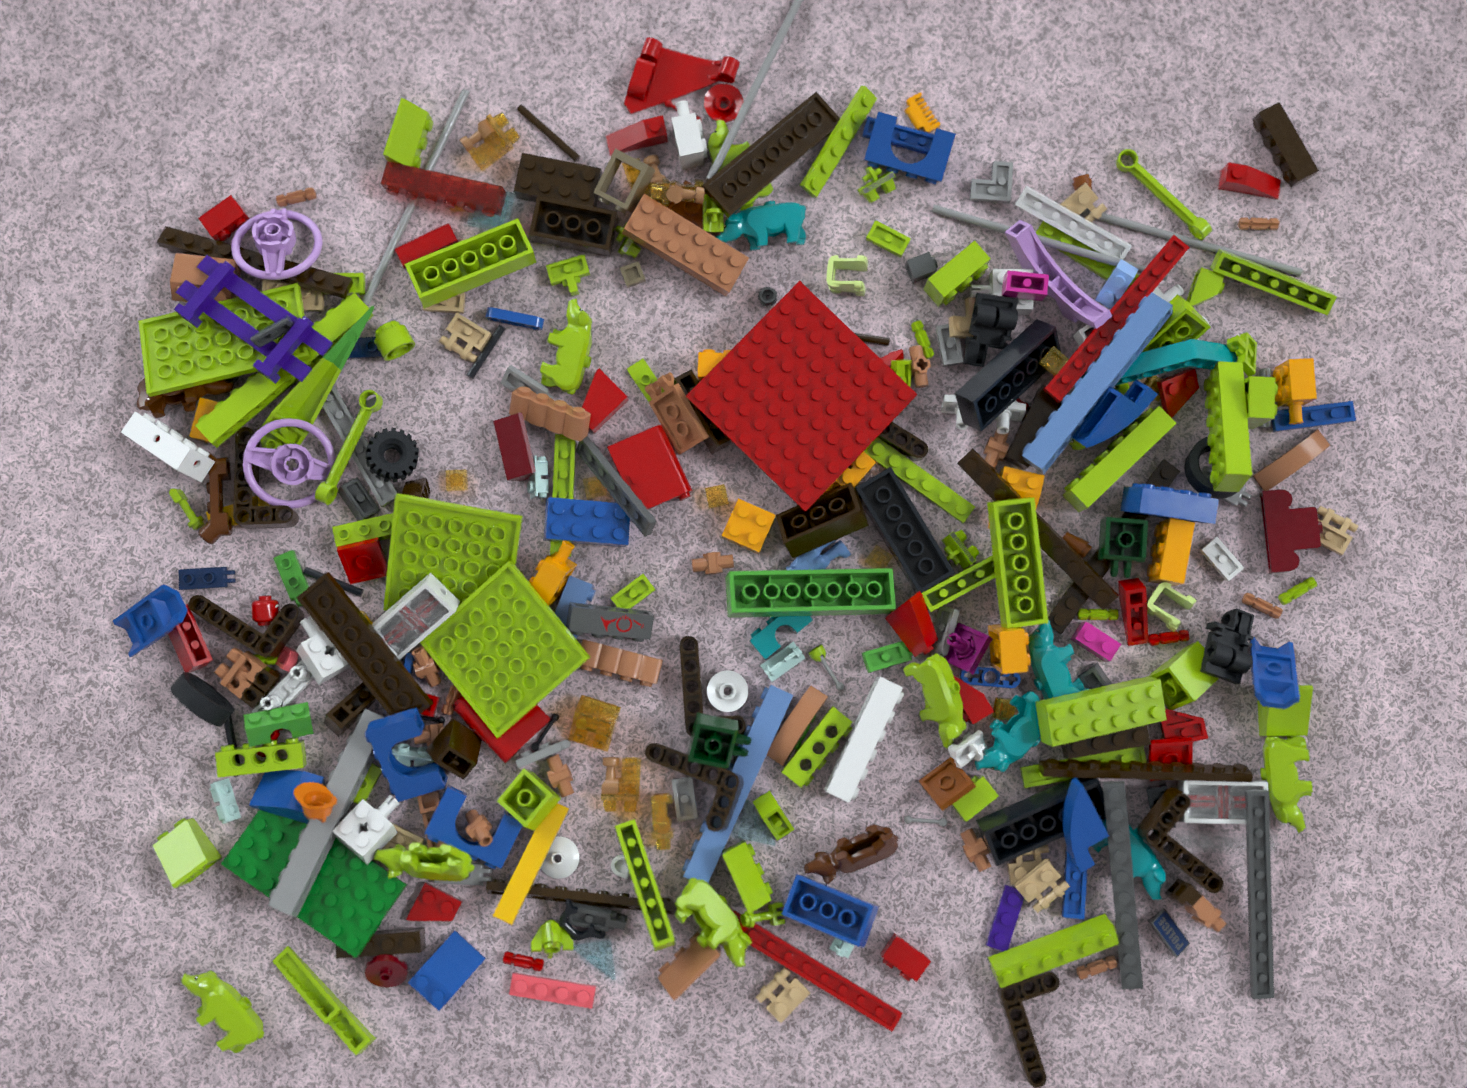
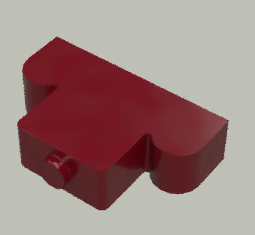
M1283 489L1262 491L1260 493L1269 574L1293 571L1300 562L1299 556L1294 551L1313 550L1321 546L1320 534L1323 533L1322 522L1318 521L1317 508L1289 509L1293 500L1289 491Z

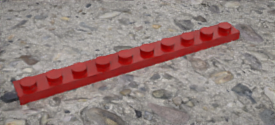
M1173 235L1111 308L1112 317L1089 334L1043 390L1058 403L1061 402L1078 379L1087 371L1090 364L1098 358L1102 349L1113 340L1117 330L1124 327L1128 316L1139 309L1138 306L1145 296L1148 297L1190 247Z
M730 907L737 916L742 931L750 937L752 941L750 946L893 1032L903 1014L902 1011L756 922L754 927H744L741 923V913Z

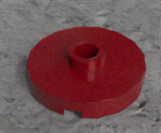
M377 955L373 957L372 961L366 963L365 977L371 984L378 987H396L406 980L408 966L405 961L402 963L398 960L399 957L394 955Z

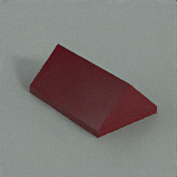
M520 412L493 421L507 481H526L536 472L523 414Z

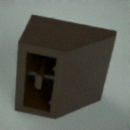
M452 718L425 751L436 764L464 780L477 765L482 739L474 731Z

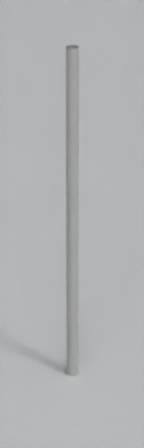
M794 0L705 179L706 181L718 173L803 0Z
M465 89L461 91L362 301L367 306H369L470 94Z
M935 204L932 210L933 213L1001 233L1010 228L1003 224ZM1037 235L1041 243L1048 247L1113 266H1117L1120 259ZM1125 261L1137 268V273L1141 274L1146 266ZM1168 274L1163 279L1164 281L1167 280Z
M1087 208L1080 215L1087 216L1091 211ZM1102 213V217L1098 219L1167 240L1175 235L1186 245L1217 253L1218 249H1222L1270 269L1298 277L1301 276L1303 269L1106 213Z

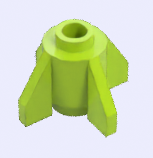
M556 920L545 921L530 944L531 952H542L543 948L544 952L547 953V959H552L554 953L561 951V946L563 951L574 949L573 940Z

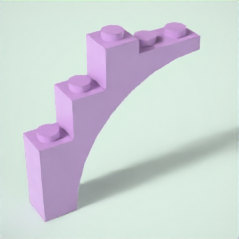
M1019 220L1004 232L1022 269H1033V273L1049 275L1047 295L1055 299L1063 317L1073 322L1080 320L1096 329L1112 317L1109 309L1086 295L1066 276L1046 251L1031 224Z

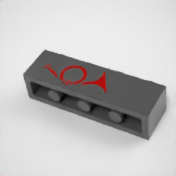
M570 602L566 627L574 635L590 633L592 636L599 638L609 635L618 640L628 637L632 638L633 641L644 642V639L651 640L654 615L651 611Z

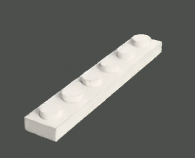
M1025 186L1015 203L1016 206L1101 254L1123 260L1132 247L1131 244L1028 186Z

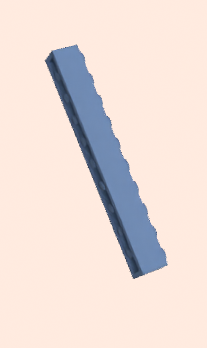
M1152 292L1148 297L1145 296L1138 306L1139 309L1135 314L1131 313L1125 322L1126 325L1122 330H1117L1113 336L1112 343L1102 349L1100 358L1090 364L1085 377L1078 379L1074 385L1075 389L1073 392L1063 398L1061 407L1051 413L1046 426H1042L1037 431L1034 441L1024 447L1022 457L1025 462L1042 474L1047 472L1071 442L1076 431L1108 387L1113 388L1171 316L1173 306Z
M770 685L769 688H764L760 697L763 699L760 707L756 706L751 716L755 718L752 726L747 725L743 734L752 739L751 744L738 745L749 751L748 756H737L735 763H730L727 769L741 775L744 780V785L730 824L725 831L714 832L708 829L706 820L703 821L699 830L702 836L700 840L695 839L690 850L694 852L691 860L686 859L682 870L685 871L683 877L687 879L695 877L697 880L709 882L793 698L792 694L773 685ZM734 776L728 781L730 788H733L737 783ZM723 797L721 806L726 808L729 805L728 797ZM719 816L713 822L716 828H719L722 824Z

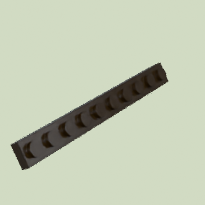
M165 226L157 240L160 247L184 254L233 259L232 244ZM240 247L241 256L248 265L265 271L263 256L259 252ZM285 260L284 270L291 269L299 265V263ZM309 267L296 276L280 280L290 284L298 283L301 287L346 299L353 285L352 278Z
M973 448L958 461L957 464L993 501L1022 498ZM1036 512L1040 548L1104 610L1118 598L1119 594Z
M1163 459L1145 484L1155 485V487H1169L1180 473V470ZM1124 512L1120 518L1145 520L1148 515ZM1122 536V537L1120 538V542H1121L1122 544H1124V543H1126V540H1125V539H1122V538H1123V536ZM1098 547L1087 563L1103 578L1110 569L1111 561L1098 560ZM1074 581L1048 615L1052 629L1059 634L1064 632L1089 597Z
M1053 758L1039 760V770L1043 777L1252 782L1253 773L1247 766L1240 763L1233 765H1224L1222 763L1204 765L1199 762H1193L1192 764H1183L1181 762L1165 764L1158 761L1150 763L1130 761V763L1117 760L1100 762L1094 759L1088 761H1078L1076 759L1058 761Z
M493 879V882L487 881L486 891L488 894L503 895L508 883H505V880ZM536 883L534 886H531L526 897L557 902H566V899L569 898L571 902L585 905L641 911L638 899L630 897V894L618 893L616 896L609 895V892L598 890L597 893H589L584 888H576V891L567 890L568 888L564 886H555V889L547 888L545 884ZM661 897L666 914L675 915L678 909L676 902H671L672 899Z

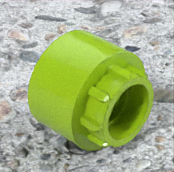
M398 321L387 322L375 331L376 338L374 342L385 361L397 359L411 351L415 346V342L406 326L400 325Z

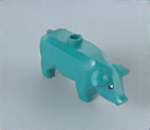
M775 201L764 202L762 206L747 208L727 218L724 223V232H721L716 238L724 243H729L743 236L747 238L750 244V251L760 250L762 246L768 245V237H775L784 233L787 237V243H795L796 246L804 245L806 232L802 228V224L805 219L806 207L794 202L778 204Z
M1048 620L1049 623L1039 624L1033 633L1028 635L1031 667L1036 677L1034 684L1038 691L1041 690L1044 700L1089 690V688H1084L1080 678L1071 682V674L1066 666L1072 660L1071 656L1074 654L1071 644H1067L1065 647H1056L1053 644L1054 634L1050 621Z
M1028 691L1022 697L1015 695L1011 699L1009 704L1017 709L1018 714L1014 715L1007 724L998 719H995L989 727L993 729L991 735L995 737L994 745L983 752V759L980 761L975 760L977 771L982 768H989L1005 772L1011 763L1021 759L1031 747H1035L1040 743L1041 736L1035 703L1040 701V699L1034 692Z
M1105 818L1101 821L1107 831V824ZM1129 825L1133 878L1141 877L1143 887L1153 900L1162 899L1160 890L1166 880V873L1154 852L1143 841V838L1138 835L1137 828L1133 830ZM1108 837L1092 845V847L1099 853L1102 848L1108 845Z

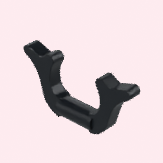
M569 898L566 899V909L559 918L560 927L573 940L580 941L590 937L600 939L602 933L595 929L594 924H591L587 930L581 932L568 922L567 917L577 913L578 907L573 906Z

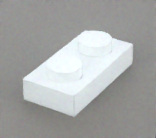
M1218 537L1213 538L1199 550L1226 582L1230 581L1244 569Z

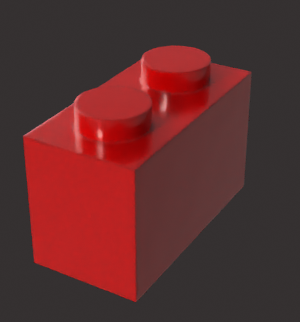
M230 195L198 219L213 239L225 241L230 238L231 233L239 229L250 217L238 201Z
M895 933L880 953L884 958L882 962L891 969L894 966L901 971L899 974L909 982L911 979L917 982L931 962L927 956Z

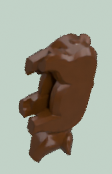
M144 378L137 386L139 392L137 407L140 410L151 411L155 418L165 416L164 410L167 405L182 404L186 412H191L196 409L195 405L199 398L206 394L219 395L230 392L233 389V383L226 382L223 379L150 397L146 392Z
M876 824L870 825L865 829L867 833L856 835L850 840L845 837L838 839L836 842L837 846L831 853H815V859L804 865V871L806 874L815 873L822 876L825 884L828 885L837 876L836 872L851 873L893 855L899 846L897 843L898 836L894 835L889 827Z

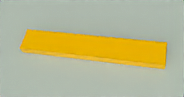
M557 803L535 829L496 907L493 917L513 925L569 808Z

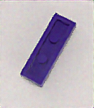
M1006 884L1004 886L986 942L987 946L1001 951L1008 950L1024 901L1022 894L1012 886Z

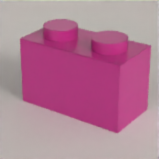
M1008 270L1003 277L1002 296L1043 301L1048 292L1049 275Z
M1087 621L1079 624L1070 639L1104 662H1111L1121 646V643Z

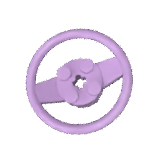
M282 208V210L271 209V211L263 212L250 218L239 227L232 240V256L236 264L251 276L265 280L287 279L304 272L317 260L322 250V235L318 226L307 216L286 210V208ZM288 219H293L303 223L311 230L314 236V247L306 260L291 269L284 270L285 255L292 253V248L297 240L291 221H288ZM251 228L255 245L263 256L265 271L248 265L240 253L241 240Z
M279 419L264 425L250 438L244 451L243 471L248 485L260 499L273 506L286 505L294 509L317 501L315 499V492L299 500L291 501L275 498L259 486L253 475L252 464L270 470L272 475L282 483L298 485L306 479L325 481L336 460V456L330 440L313 424L299 419ZM281 427H298L312 433L322 443L327 454L328 464L312 458L307 449L298 444H284L278 446L277 449L256 447V445L263 436L272 430ZM291 458H294V462L297 463L296 468L293 467L292 470H289V466L286 465V462L290 461Z

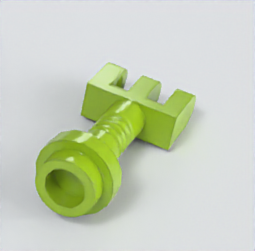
M170 489V496L175 503L180 505L190 520L187 524L189 528L197 530L204 525L203 517L196 516L189 506L188 498L180 489Z
M783 902L768 904L769 911L755 914L752 912L749 914L748 911H745L744 914H741L742 925L751 928L754 927L755 922L769 919L772 926L785 924V919H777V916H783V910H776V908L783 907Z

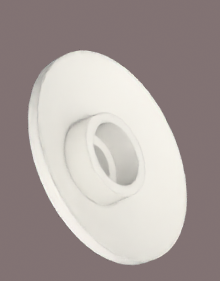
M721 671L715 674L709 681L707 696L710 703L716 709L723 712H732L742 707L746 702L748 686L745 679L737 672ZM726 687L731 688L732 693L730 695L724 694Z
M557 836L541 866V870L551 878L561 879L568 877L576 870L579 864L577 846L570 839ZM555 855H560L562 860L556 862L554 860Z

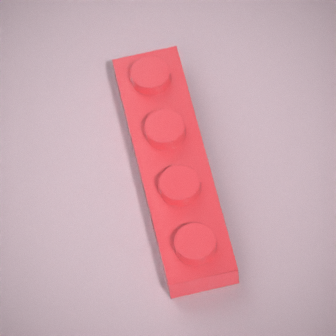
M514 972L512 974L509 995L592 1009L596 986Z

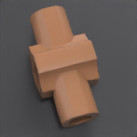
M921 345L912 346L909 348V353L912 360L911 375L914 378L915 388L929 386L927 370L931 367L930 360L924 357Z
M997 429L994 437H989L983 452L986 455L985 461L994 470L998 461L1004 459L1009 448V444L1006 443L1009 432L1007 434H999Z
M711 552L703 554V558L692 559L693 573L705 571L706 575L723 573V569L734 568L733 554L721 556V552Z
M423 646L415 648L411 654L415 659L413 667L417 677L420 679L425 678L430 687L437 686L441 683V678L438 674L440 667L431 656H428Z
M443 723L425 725L422 735L414 737V743H427V746H429L443 730Z
M559 754L547 758L546 761L550 768L547 774L553 788H558L562 798L573 794L574 790L570 783L573 777L567 763L562 764Z
M473 809L467 812L465 818L469 825L465 827L466 832L475 842L478 841L481 846H488L493 841L489 832L493 828L492 824L483 814L479 815L477 810Z
M972 828L960 833L965 843L962 848L969 862L974 861L979 872L991 867L986 856L989 854V851L982 838L977 839Z

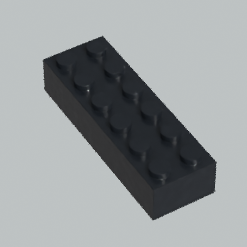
M1036 319L955 393L964 424L982 432L1062 358L1056 326Z
M891 467L855 487L862 506L915 594L919 591L921 593L955 573Z
M1074 778L976 820L983 841L988 848L989 856L996 866L1064 837L1063 811L1065 799L1071 780ZM1076 778L1084 787L1100 819H1105L1104 792L1100 781L1097 778Z

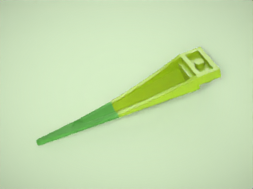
M371 306L323 356L303 382L300 381L279 402L261 427L272 421L286 418L299 419L314 424L372 314L374 306ZM281 427L269 433L286 444L300 445L309 432L298 427Z

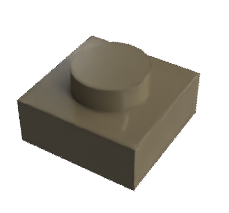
M639 261L620 268L627 288L646 282Z

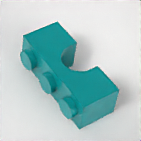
M810 616L771 617L766 621L768 626L763 630L759 627L750 634L752 637L750 643L766 660L781 647L775 638L777 628L789 626L797 634L813 619Z

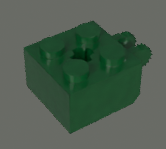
M1114 517L1100 519L1098 560L1111 561V577H1117L1119 562H1124V578H1130L1131 563L1139 564L1145 562L1148 520ZM1122 536H1123L1122 539H1125V540H1126V543H1124V544H1122V543L1120 542V538H1121Z
M697 713L688 747V761L728 768L732 755L748 756L749 751L746 748L735 746V743L749 745L752 739L746 735L738 734V721Z

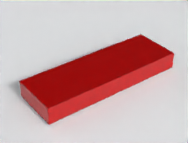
M447 223L396 248L395 251L403 267L406 268V263L458 243V240L450 224Z

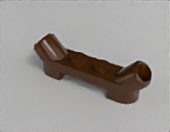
M212 453L208 457L215 461V463L207 473L209 475V482L206 484L207 493L210 494V501L207 502V511L210 514V519L198 531V535L209 545L214 544L221 536H231L233 532L232 518L228 513H224L223 481L231 480L230 461L228 457L216 458Z

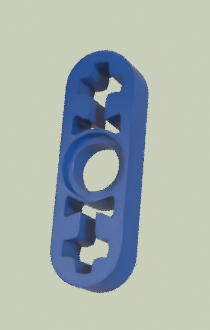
M488 307L485 318L490 321L534 330H542L544 325V319L541 317Z
M977 667L974 674H979L978 670H982L980 674L981 683H978L979 678H971V681H968V678L964 677V673L967 672L960 671V679L969 685L1015 688L1021 681L1019 673H1012V677H1015L1016 681L1009 685V681L1001 680L1002 684L999 685V671L995 668ZM992 671L995 674L996 679L993 683L985 681L984 676L986 672ZM1010 673L1002 674L1001 676L1008 677Z

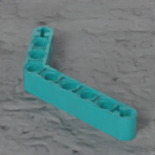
M1190 339L1140 353L1115 386L1188 366L1211 370L1218 361L1237 362L1238 357L1236 352H1231L1226 344ZM1086 371L1081 378H1084L1088 372Z

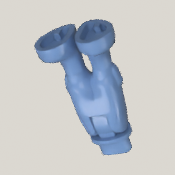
M841 540L826 553L820 554L824 548L835 542L832 541L798 556L786 569L823 570L828 567L833 559L837 557L848 558L852 554Z

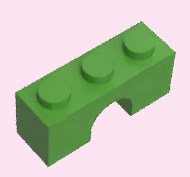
M308 702L244 715L249 747L271 743V733L281 728L288 729L292 734V738L314 734Z

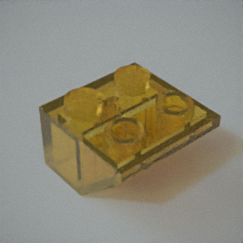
M581 695L574 712L569 740L608 752L621 707Z

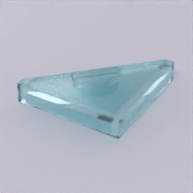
M746 799L737 838L775 846L776 842L750 801Z
M611 939L573 945V950L581 954L587 961L608 975L612 980H616Z

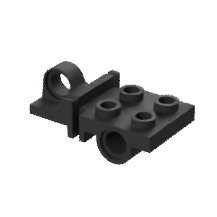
M977 292L969 328V334L974 336H966V352L963 364L984 367L988 347L1004 349L1009 345L1006 343V340L1012 341L1011 332L1015 329L1018 321V311L1016 310L1018 299Z
M1236 608L1227 611L1223 615L1221 623L1216 621L1207 623L1206 629L1211 630V632H1208L1200 672L1233 684H1241L1242 674L1247 673L1252 665V656L1247 653L1248 647H1252V643L1248 641L1254 638L1250 636L1254 620L1253 614Z

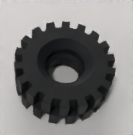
M385 428L382 430V433L376 432L374 438L371 437L369 444H367L366 464L367 467H370V472L372 474L375 473L376 478L379 480L382 477L385 482L391 479L394 483L400 478L403 481L407 475L410 476L417 466L419 448L416 447L417 442L411 440L412 436L409 433L405 435V431L400 429V432H397L396 428H391V431ZM396 449L400 453V459L395 463L386 461L384 458L385 451Z

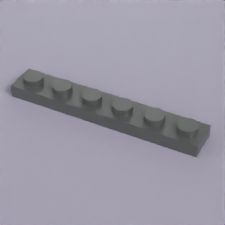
M588 436L579 441L576 449L578 455L644 537L651 535L656 524L654 516L612 467L607 458L603 456L595 443Z

